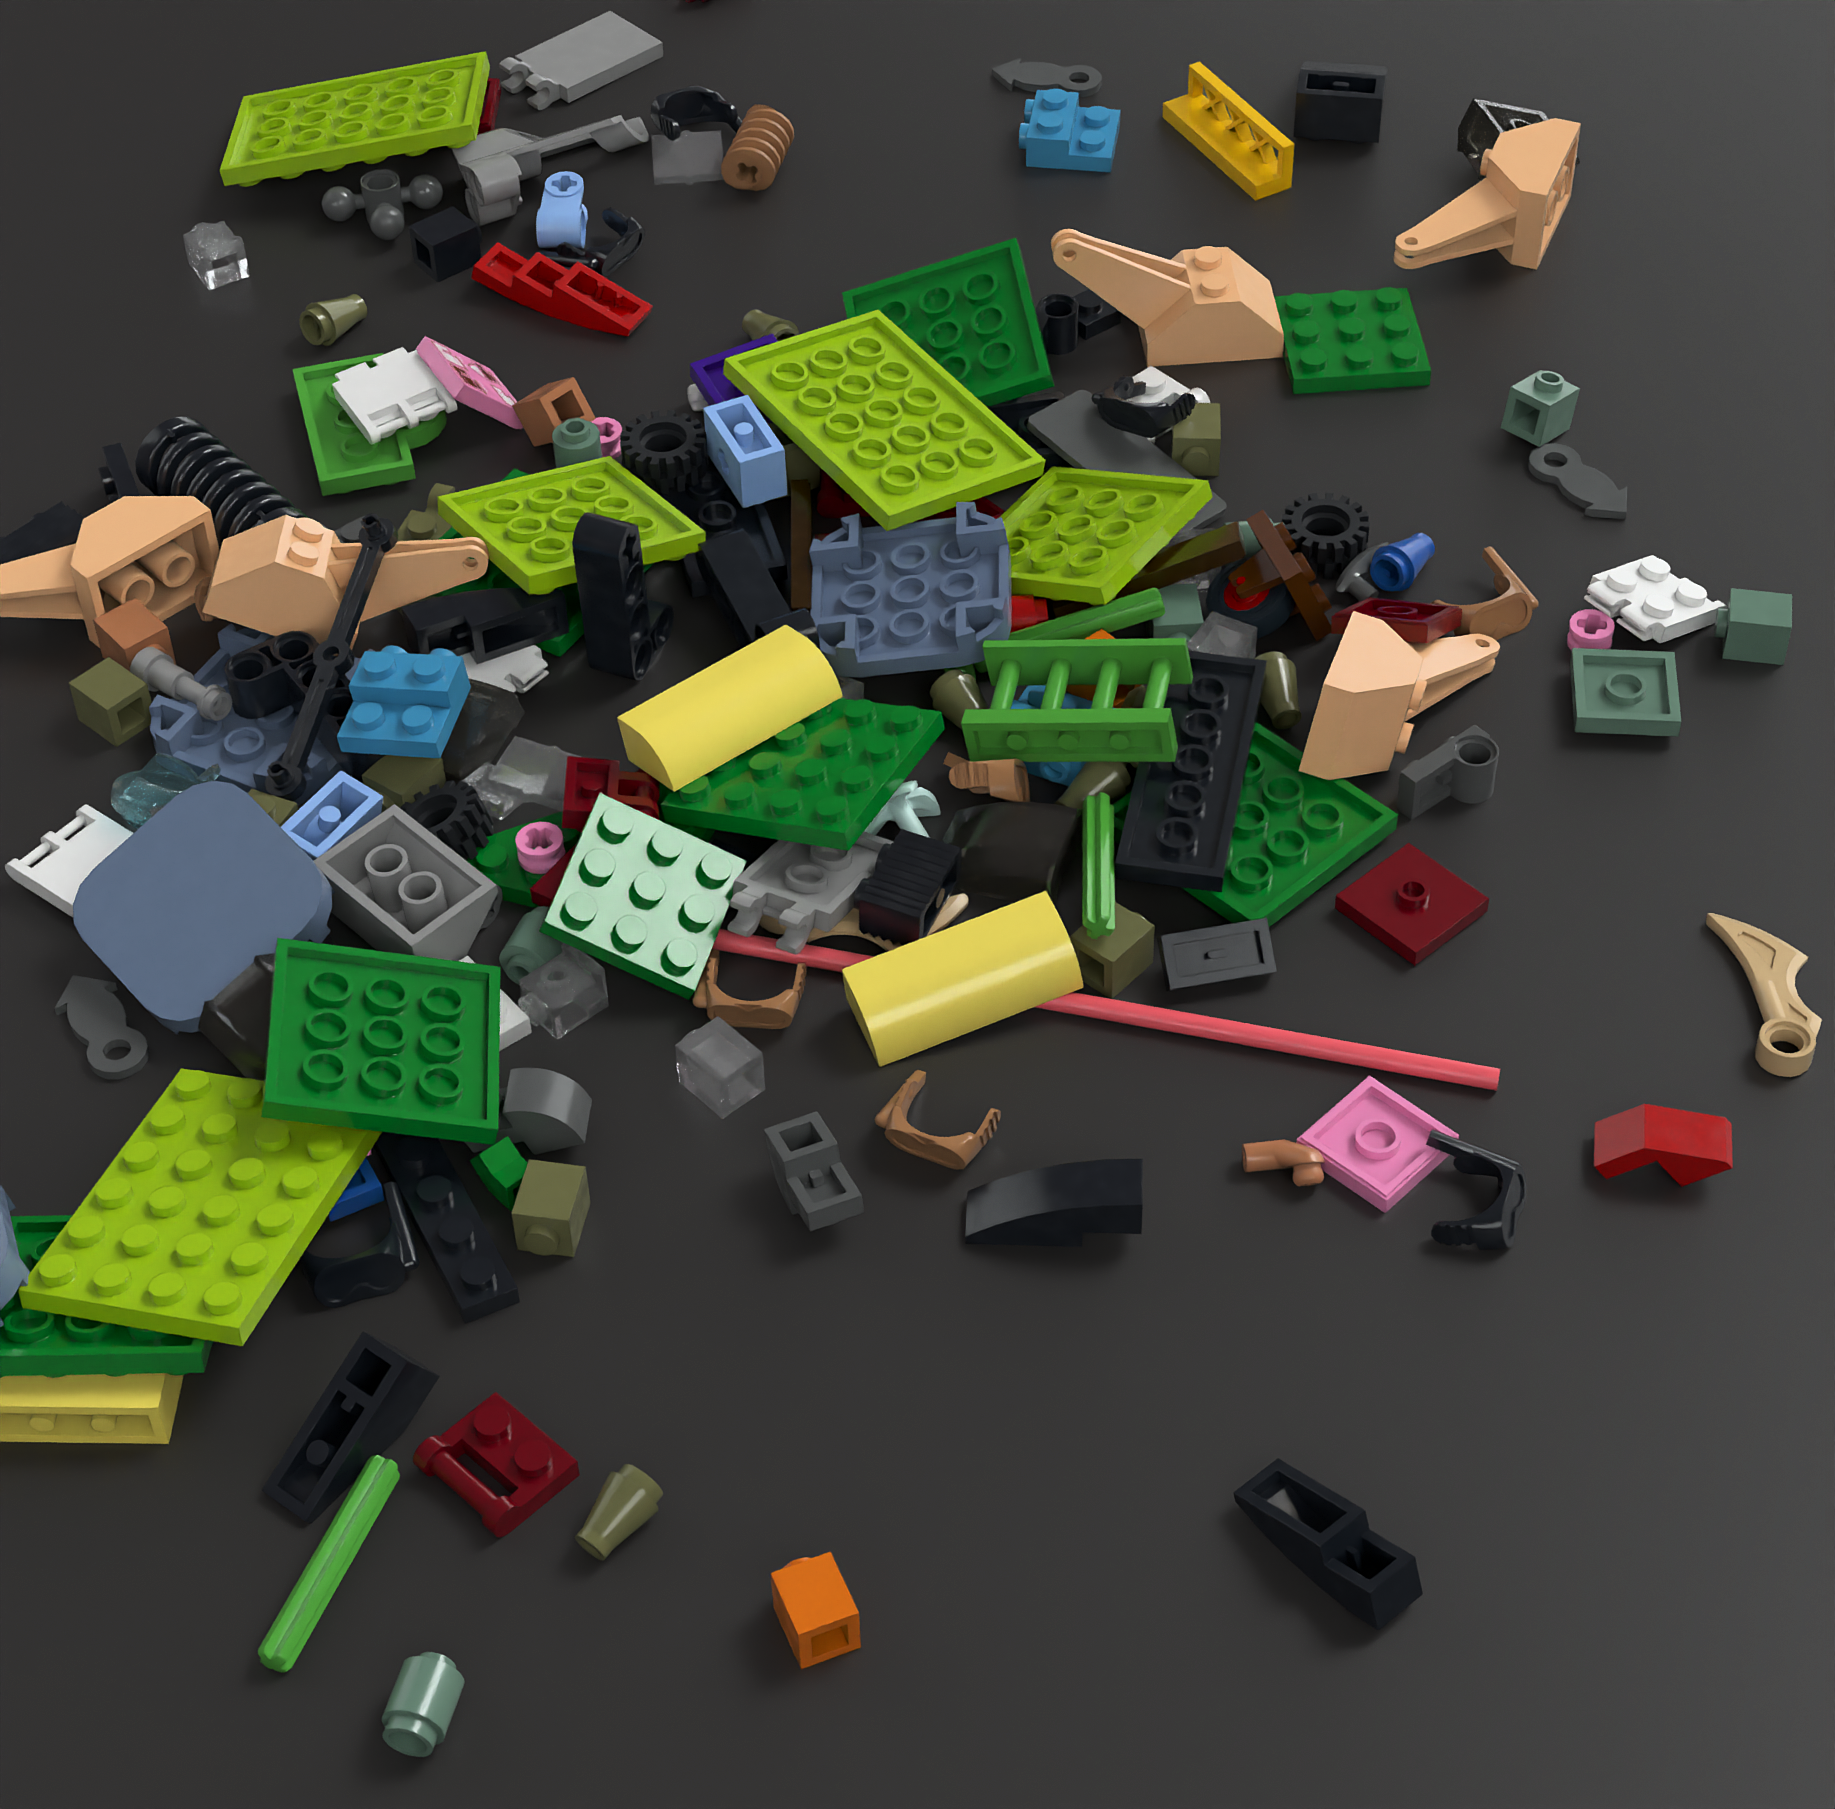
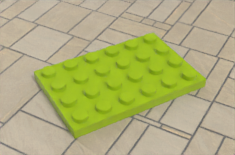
M486 51L243 96L220 167L224 186L239 184L242 187L256 185L267 178L280 176L282 179H292L302 175L305 171L322 169L323 171L330 172L341 169L349 163L363 161L366 164H374L385 160L388 156L404 153L407 156H418L431 148L447 146L448 148L456 149L468 145L477 138L490 64Z
M879 310L724 359L723 375L744 395H748L752 402L886 531L956 507V502H970L1043 476L1046 460Z
M181 1068L30 1272L28 1286L19 1287L18 1293L22 1308L243 1346L382 1132L262 1118L264 1081Z

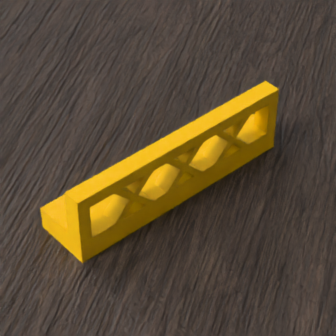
M1200 61L1190 64L1188 94L1164 102L1162 117L1255 201L1291 188L1294 143ZM1203 86L1208 98L1203 95ZM1273 147L1278 150V160L1276 158Z

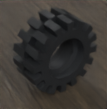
M658 410L651 412L652 418L647 419L642 414L636 417L637 424L630 421L625 426L626 431H622L620 435L622 466L652 490L660 488L661 494H669V488L675 487L677 492L685 491L686 482L693 487L699 483L698 477L704 478L706 475V468H708L706 432L704 428H701L699 420L691 421V415L683 412L677 418L676 411L668 410L667 416H660Z
M1326 492L1325 499H1319L1317 493L1309 494L1308 502L1302 497L1295 499L1294 506L1289 504L1285 508L1282 522L1297 546L1290 553L1294 555L1297 552H1302L1315 576L1317 572L1324 573V579H1333V572L1337 571L1341 575L1349 563L1368 548L1370 522H1368L1369 515L1367 511L1362 512V505L1358 502L1349 506V497L1342 495L1339 501L1333 500L1334 493Z
M454 780L446 781L441 789L438 784L429 787V793L423 795L420 791L413 796L416 800L412 804L405 802L400 807V809L462 858L467 856L472 860L478 855L476 848H485L489 843L487 836H493L494 828L492 825H494L490 814L472 785L469 786L464 781H460L457 785Z

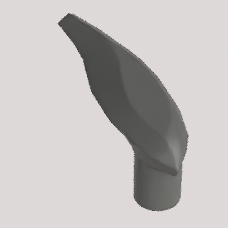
M1388 541L1370 547L1357 555L1337 580L1336 591L1349 592L1360 602L1369 597L1377 598L1379 591L1365 579L1371 575L1370 564L1374 553L1380 547L1388 545Z

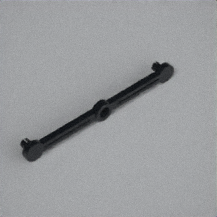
M374 513L367 514L362 518V528L358 536L362 549L328 639L317 646L313 653V661L317 668L282 761L272 762L268 766L265 788L270 795L295 801L304 793L307 781L303 771L337 679L347 673L354 664L355 657L350 649V644L384 553L390 551L398 541V533L393 523L389 519L379 518ZM339 654L335 659L327 661L332 655Z

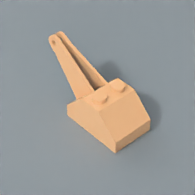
M1553 118L1500 133L1493 149H1486L1482 157L1480 175L1486 176V178L1416 226L1398 235L1395 240V264L1404 269H1416L1429 264L1496 248L1510 264L1537 270L1571 197L1581 123Z
M1073 229L1060 230L1052 237L1051 249L1055 264L1138 325L1147 367L1283 358L1284 333L1271 283L1228 247L1204 246L1198 249L1181 250L1171 260L1094 238Z
M124 496L83 519L75 544L0 564V617L84 619L89 640L99 648L100 645L93 619L134 598H137L161 621L166 620L195 603L194 593L196 586L202 579L212 577L219 553V546L211 509L194 496Z
M288 515L226 538L222 542L214 565L202 612L273 636H279L290 631H302L310 634L321 644L328 639L362 545L361 543H340L335 532L324 528L319 522L310 518L297 519ZM477 537L397 541L390 551L384 553L350 644V649H353L360 622L483 576L487 571L489 552L485 542Z
M1353 611L1324 681L1298 771L1325 780L1388 771L1394 753L1405 754L1414 725L1405 721L1473 680L1492 672L1495 665L1494 658L1497 657L1500 649L1499 643L1495 639L1483 634L1437 638L1429 643L1404 641L1383 620Z

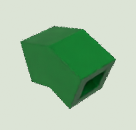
M507 1136L469 1161L487 1189L509 1211H512L528 1162L519 1154Z

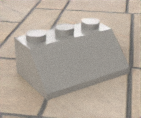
M395 804L314 860V863L326 876L335 891L332 894L333 906L331 913L377 951L459 961L467 956L498 894L495 883Z

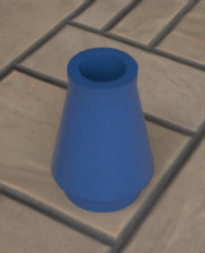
M1415 533L1410 538L1380 547L1374 553L1370 564V574L1375 584L1385 591H1403L1409 588L1425 563L1433 557L1435 553L1433 541L1426 534Z

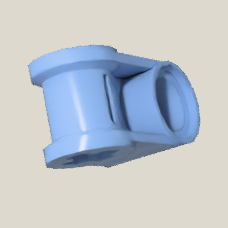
M565 171L555 173L547 178L541 207L538 209L536 218V235L539 248H557L563 242H567L575 248H584L588 214L587 208L582 204L584 184L583 178L580 175Z

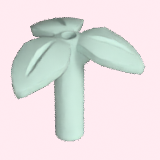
M917 780L904 782L864 832L876 835L884 824L890 820L896 822L900 829L929 837L918 817L940 815L939 804L933 793L922 787L917 788Z

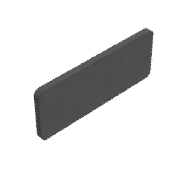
M1078 390L1029 417L1028 430L1074 468L1197 479L1146 437L1110 426L1103 420L1097 405L1092 402V394L1086 390ZM1211 491L1213 497L1170 540L1169 544L1178 543L1223 517L1227 508L1226 502Z

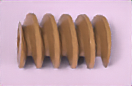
M755 104L747 111L721 164V174L728 185L735 189L754 191L765 190L772 185L795 137L794 128L789 119L767 105Z

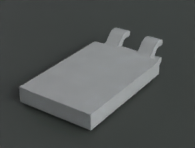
M608 11L516 55L515 59L508 57L502 60L499 64L500 69L508 74H512V76L501 82V86L511 93H518L526 86L538 91L536 95L527 99V103L538 110L547 108L552 102L560 98L570 103L663 57V42L615 13Z
M863 832L850 850L846 851L778 840L734 880L730 907L738 909V913L735 919L728 924V931L750 937L757 929L762 915L777 919L778 924L787 927L783 936L776 942V948L793 954H799L804 948L813 928L829 932L854 908V897L860 881L863 878H873L880 849L885 843L892 844L894 841Z

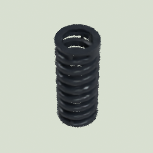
M188 416L174 417L162 422L144 438L138 449L135 460L136 474L139 481L155 496H194L211 509L219 550L224 539L249 530L253 525L256 527L284 515L297 519L309 518L300 509L295 508L288 498L281 495L273 485L267 483L257 471L252 470L243 459L238 458L237 454L228 446H225L217 436L211 434L201 422ZM171 444H173L162 459L164 452Z

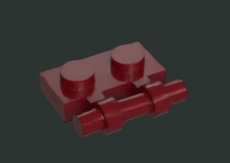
M567 756L562 828L576 829L582 832L599 793L659 820V807L657 805L660 797L659 781L641 768L636 772L619 771L620 760Z

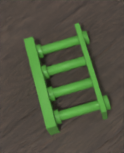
M1186 638L984 640L982 648L991 686L996 687L989 709H965L961 726L970 762L1013 758L1023 762H1175L1178 745L1171 708H1164L1169 684H1192L1193 674ZM1148 684L1142 708H1113L1118 685ZM1046 685L1040 709H1011L1017 686ZM1067 685H1096L1091 709H1061Z

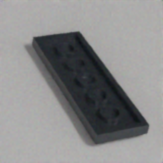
M1189 651L1193 674L1192 684H1169L1164 708H1171L1178 745L1175 762L1138 763L1115 861V878L1222 892L1266 677L1267 660Z

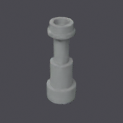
M146 647L140 650L132 660L130 672L147 683L149 691L155 692L160 690L176 700L185 698L197 705L200 716L205 719L219 721L230 712L232 698L223 687L216 684L205 687L194 681V676L175 665L171 656L154 647Z

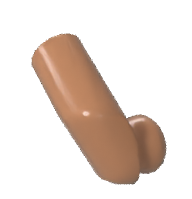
M1285 1139L1242 1144V1162L1245 1172L1293 1168V1182L1297 1186L1321 1184L1324 1179L1321 1164L1325 1163L1318 1149Z

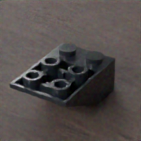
M1304 61L1300 68L1296 92L1293 137H1306L1314 141L1323 139L1346 140L1355 144L1366 142L1379 143L1388 67Z

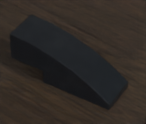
M522 588L467 591L431 598L402 607L407 643L413 654L428 655L434 649L443 648L453 652L456 656L470 653L476 664L570 633L565 594L561 589H555L551 593L542 595H529Z
M1101 1159L1064 1163L1028 1170L971 1189L967 1192L965 1244L1082 1247L1083 1233L1141 1234L1143 1159Z
M1277 1458L1233 1492L1235 1502L1294 1565L1347 1610L1376 1630H1380L1423 1595L1415 1556L1370 1530L1366 1510L1281 1459Z

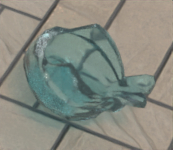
M157 753L142 770L128 772L119 776L114 781L110 794L111 804L128 825L138 830L175 796L193 785L215 781L221 769L217 763L198 776L183 761L168 754Z

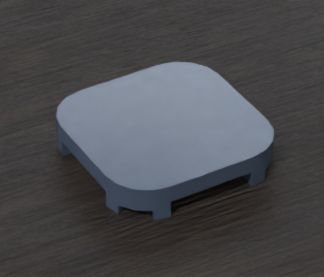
M956 502V517L912 522L890 531H886L882 526L862 528L858 513L842 517V528L829 534L822 541L813 539L809 550L813 565L812 609L810 615L818 631L820 651L836 675L862 678L962 667L985 660L982 648L984 640H1008L1012 627L1011 555L1006 529L1002 517L995 519L992 516L977 512L975 502Z
M232 623L217 633L220 649L194 675V681L205 687L213 684L219 685L229 693L224 671L225 664L229 658L276 636L248 627L236 631ZM332 655V656H331V659L333 660V659H335L337 656H333V655ZM355 657L353 666L345 673L350 681L361 658ZM158 694L149 706L151 714L150 732L155 751L162 763L179 773L203 782L219 781L232 783L247 793L251 789H255L268 794L265 788L268 766L272 762L282 761L299 716L290 705L262 718L246 719L237 715L233 707H231L230 712L225 718L214 721L200 716L197 705L185 698L182 700L169 699ZM317 737L303 771L307 781L306 789L297 800L293 801L297 805L306 803L340 770L345 772Z
M209 781L193 785L175 796L89 873L80 884L73 902V920L84 942L164 1027L176 1035L179 1031L193 1033L210 1028L218 1033L235 1022L227 1013L273 972L277 938L306 942L310 939L314 943H322L331 931L327 927V922L333 906L332 894L335 891L314 861L247 792L232 783Z

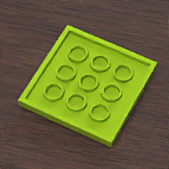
M611 456L437 497L438 515L464 538L477 537L483 540L488 548L489 560L529 595L548 594L557 587L577 583L572 541L580 517L587 512L638 526L643 565L663 560L676 561L686 557V554L698 552V544L706 541V532Z
M1052 466L1000 516L1006 529L1011 555V595L1033 594V596L1045 597L1055 601L1070 600L1086 602L1091 605H1106L1116 597L1117 593L1163 547L1169 544L1170 540L1213 497L1208 480Z

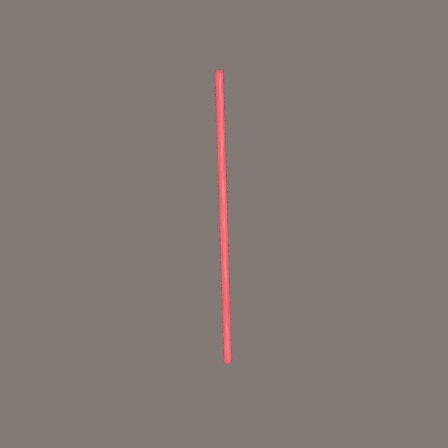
M719 929L712 947L714 950L791 964L805 963L808 967L841 973L842 969L875 957L805 944L799 954H793L776 948V942L779 939L758 935L745 937L724 929ZM1071 992L1035 1007L1497 1091L1501 1070L1494 1067Z

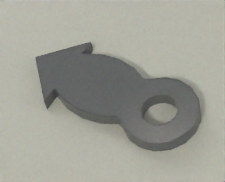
M1021 58L992 68V76L1010 91H1012L1013 86L1032 92L1062 89L1066 92H1078L1079 97L1094 95L1102 87V75L1093 67L1085 65L1060 67L1045 62L1021 63ZM1075 79H1083V80H1086L1087 82H1085V83H1074V82H1072V80H1075Z
M1550 443L1540 447L1537 446L1531 451L1528 467L1533 476L1544 482L1556 484L1569 501L1585 508L1584 516L1614 519L1626 518L1627 487L1618 490L1614 482L1607 475L1595 468L1583 465L1580 455L1574 449L1566 445ZM1559 460L1565 465L1552 467L1547 465L1545 461Z
M73 975L54 1008L56 1015L67 1011L72 1032L80 1042L88 1046L86 1054L89 1066L97 1076L105 1079L119 1080L134 1075L147 1063L150 1052L145 1036L138 1030L128 1027V1019L124 1007L112 993L118 990L116 982ZM127 1047L130 1049L128 1055L122 1059L111 1060L106 1058V1054L113 1048Z

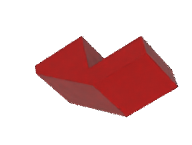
M1642 1104L1595 1122L1594 1167L1605 1179H1609L1657 1161L1682 1187L1733 1168L1732 1124L1726 1117Z

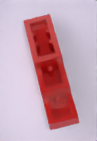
M499 242L473 266L471 275L473 280L510 300L550 317L588 329L627 337L651 313L653 308L651 304L578 261L568 270L539 252H536L527 260Z

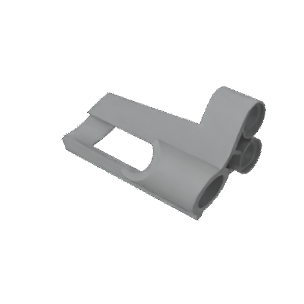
M618 115L547 138L508 128H498L477 135L475 141H471L464 147L451 148L468 187L465 190V200L469 214L480 227L515 216L518 205H521L523 201L520 196L519 182L540 176L542 171L541 158L595 141L608 152L614 153L646 143L649 140V134L640 117L624 121L623 117Z

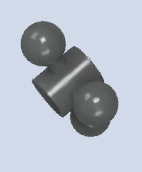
M380 168L370 170L361 177L362 193L353 194L349 189L341 186L332 187L327 190L322 198V209L328 218L341 222L351 218L356 209L364 208L366 220L370 224L373 234L382 240H393L400 236L404 229L405 213L403 203L412 202L420 209H432L440 203L443 189L438 179L428 174L415 177L408 187H400L399 175L395 171Z

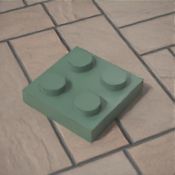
M1572 648L1570 673L1575 732L1679 737L1681 712L1675 652Z

